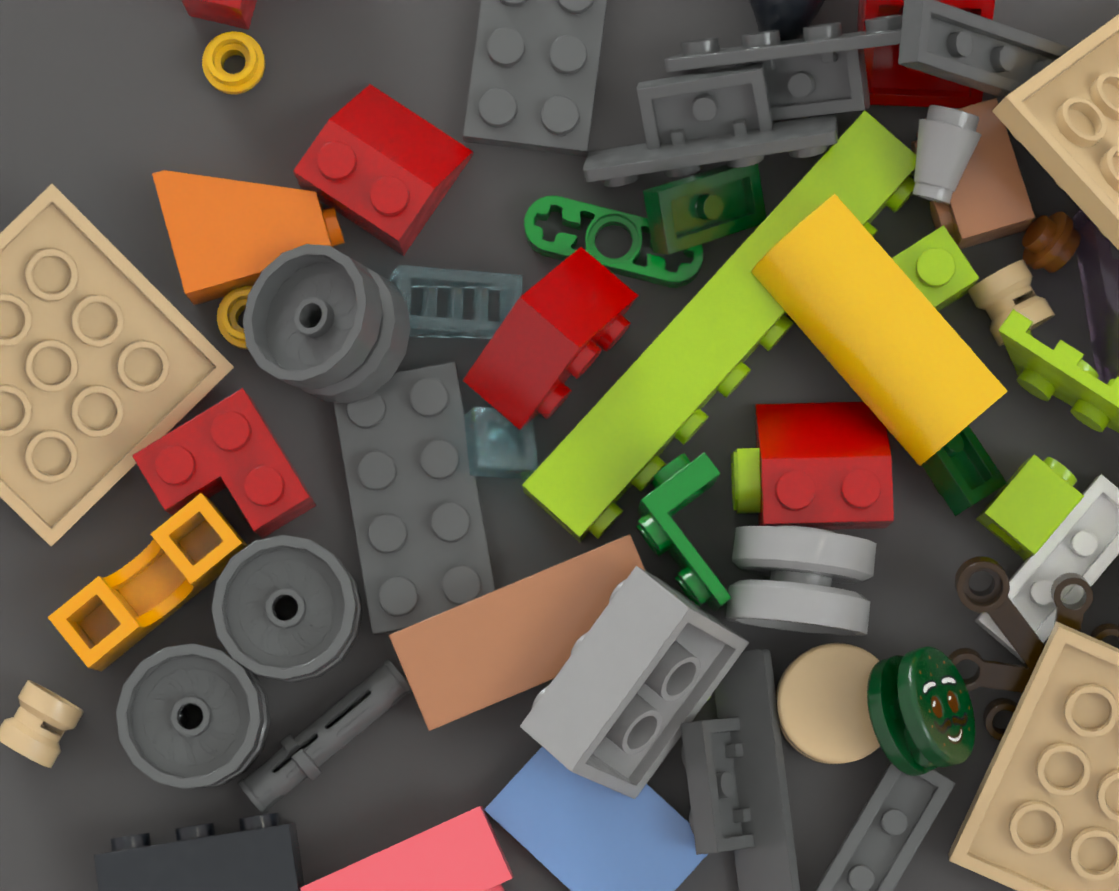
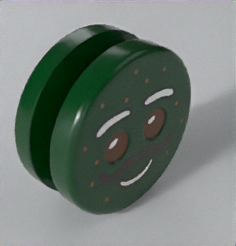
M926 646L911 650L904 656H892L875 664L870 672L867 683L868 712L878 743L890 762L898 770L910 776L923 775L937 767H949L965 762L974 747L975 717L967 687L953 662L942 651Z

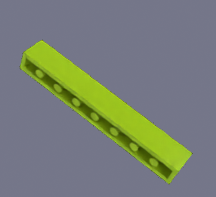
M864 111L838 139V142L823 155L523 483V492L579 543L589 532L599 539L623 513V510L616 504L617 501L632 485L642 492L653 481V476L666 465L659 455L675 438L683 445L686 444L706 422L709 416L701 409L717 391L727 398L751 372V369L744 362L758 346L762 345L769 352L793 326L794 323L786 317L788 314L752 274L751 271L755 265L784 236L834 194L839 197L874 237L878 230L870 223L886 206L895 213L911 197L915 186L912 177L915 175L916 154L867 111Z

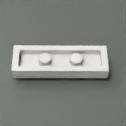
M1102 474L1097 476L1083 492L1084 497L1039 551L1034 556L1028 558L1009 580L1010 591L1008 597L1043 643L1050 636L1054 627L1057 609L1051 597V587L1054 581L1062 574L1077 573L1083 576L1091 587L1119 554V488ZM1077 584L1066 586L1061 592V601L1066 604L1077 603L1083 596V588ZM982 612L975 622L1025 663L989 614Z

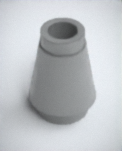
M929 105L926 119H919L914 175L915 186L912 195L939 203L950 204L952 194L955 192L982 136L976 132L979 122L978 116L953 108Z

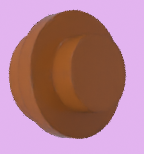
M1056 212L1049 217L1042 215L1029 226L1022 239V245L1025 247L1023 260L1026 265L1034 270L1043 268L1048 273H1054L1061 269L1074 255L1081 240L1080 232L1073 228V219L1064 212Z

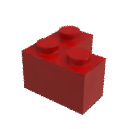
M580 247L519 297L462 381L519 430L539 413L546 419H549L572 392L565 385L570 375L572 374L578 379L596 360L602 349L608 352L628 330L631 322L624 315L639 295L585 249Z
M243 388L132 455L162 507L172 516L200 493L210 498L227 487L253 531L264 538L317 506L254 401Z

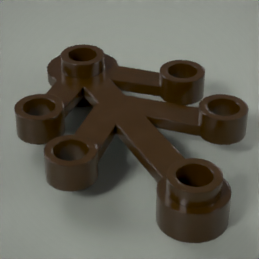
M977 556L970 558L959 567L955 576V588L961 602L972 611L979 613L987 612L1027 666L983 660L981 655L971 648L957 649L948 658L955 666L963 660H971L978 665L977 672L973 677L963 679L968 691L975 690L978 687L1023 693L1045 645L1008 597L1010 583L1003 567L996 560L989 557ZM978 571H986L993 578L990 587L984 591H975L969 587L970 577ZM1065 573L1059 576L1051 587V597L1057 607L1054 625L1057 621L1081 632L1083 615L1092 604L1093 591L1083 576L1077 573ZM1070 584L1080 585L1084 591L1080 601L1074 604H1066L1061 601L1062 590ZM1112 623L1099 625L1092 631L1090 636L1100 641L1108 635L1119 637V626ZM995 699L987 705L984 711L983 719L987 731L993 738L1001 741L1006 729L995 727L992 724V720L1002 710L1014 713L1018 704L1011 699Z

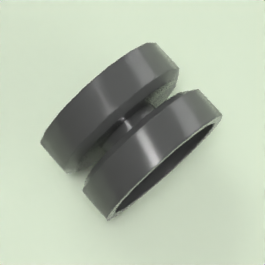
M305 244L279 255L262 270L249 292L243 317L246 347L260 368L277 379L294 387H299L306 393L324 402L345 404L373 395L393 377L406 355L411 330L407 303L395 284L330 245Z
M288 535L256 540L235 554L216 581L211 607L217 637L233 660L257 675L292 683L322 677L343 662L359 637L363 615L358 584L344 564L333 553L314 541ZM293 597L297 601L298 611L292 619L283 621L284 618L275 612L276 606L281 599L290 603V599Z
M194 643L165 647L141 661L123 684L116 709L119 741L132 764L155 782L181 789L223 786L247 772L264 750L271 725L268 695L256 674L233 660L229 653ZM189 704L199 706L203 712L201 724L191 730L185 728V725L190 720V715L185 710Z

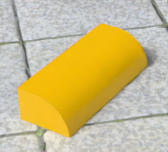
M836 194L832 195L784 236L751 271L919 466L925 463L1008 392Z

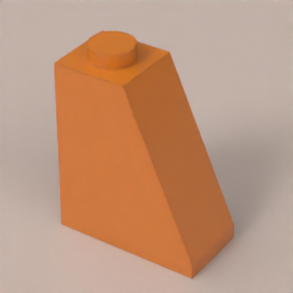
M167 170L152 173L183 289L193 305L225 297L236 288L254 286L262 270L283 252L305 244L330 245L334 248L336 245L345 243L335 207L323 210L315 191Z

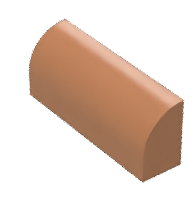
M628 534L389 634L428 730L431 731L554 679L570 658L571 650L576 641L591 629L607 607L610 596L617 585L627 579L636 566L645 570L631 535Z

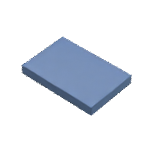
M541 747L484 809L570 891H675L708 855H696L695 839L690 823L648 784L644 786L636 799H633L571 772L544 747Z

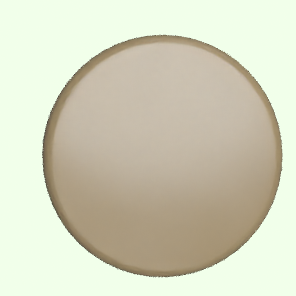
M845 643L819 645L809 649L793 660L780 677L775 691L780 731L786 741L806 758L825 764L854 762L877 750L880 745L872 728L868 712L867 683L872 668L879 660L868 651Z

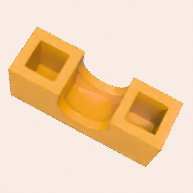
M202 493L150 534L153 537L151 543L132 561L107 577L98 576L48 616V619L88 668L98 671L106 669L219 577L230 559L248 546L215 504Z

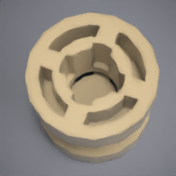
M1019 260L1000 269L968 290L976 307L986 310L992 320L990 332L998 346L1004 345L999 329L1013 309L1033 321L1030 331L1055 315L1046 298L1037 296L1031 287L1033 276L1024 260Z
M27 680L18 696L20 707L14 717L4 719L0 726V742L28 759L51 768L61 752L60 739L65 731L76 727L84 711L51 690Z

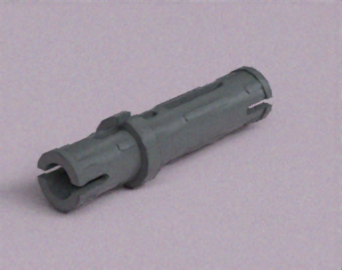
M389 659L385 660L381 667L347 695L339 699L329 710L295 738L290 733L280 741L283 747L245 779L242 778L238 785L263 815L269 812L268 809L307 777L314 781L322 774V771L319 769L320 766L356 736L364 732L373 722L407 694L410 695L412 689L409 683Z

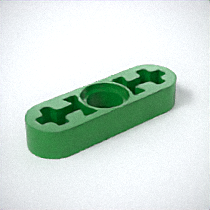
M553 195L536 200L529 207L525 215L524 228L527 242L534 251L546 257L564 261L576 251L574 249L577 244L576 235L564 232L558 233L555 241L550 242L544 240L543 229L535 225L537 220L547 221L551 212H559L562 214V224L577 230H581V217L592 219L585 235L586 251L614 274L670 288H678L691 283L701 270L704 255L702 244L683 250V254L693 258L691 264L681 263L677 272L665 270L666 260L660 256L648 253L646 267L634 264L641 252L642 232L650 234L648 218ZM617 225L628 231L632 238V246L627 254L620 258H608L597 250L595 238L604 227Z

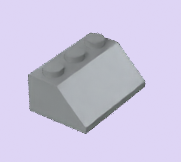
M636 566L628 578L619 583L613 590L609 604L591 629L576 641L571 650L570 658L551 684L537 695L533 702L532 710L520 727L571 772L636 799L682 736L681 723L693 721L749 642L669 584Z

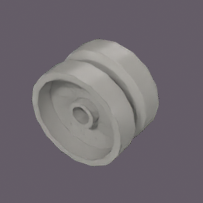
M802 526L736 527L731 562L741 570L770 576V580H739L730 585L728 593L731 599L726 605L725 620L744 625L802 633L837 636L867 635L871 602L857 592L831 587V583L855 584L862 583L871 578L874 574L877 543L855 536L838 534L833 531Z

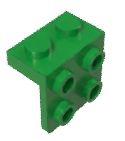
M705 452L692 462L683 453L653 476L655 479L651 484L655 489L640 501L637 512L642 518L638 520L639 524L636 528L658 557L668 551L681 568V571L674 578L685 595L698 606L706 602L715 612L726 604L731 597L671 517L710 489L719 477L720 472Z

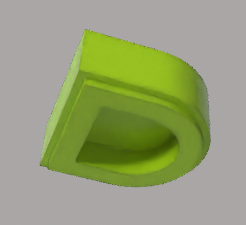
M760 448L736 449L731 453L733 510L737 514L760 513Z

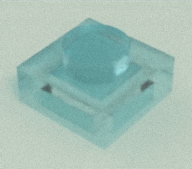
M473 407L464 415L470 476L528 479L538 468L533 419L519 430L495 408Z

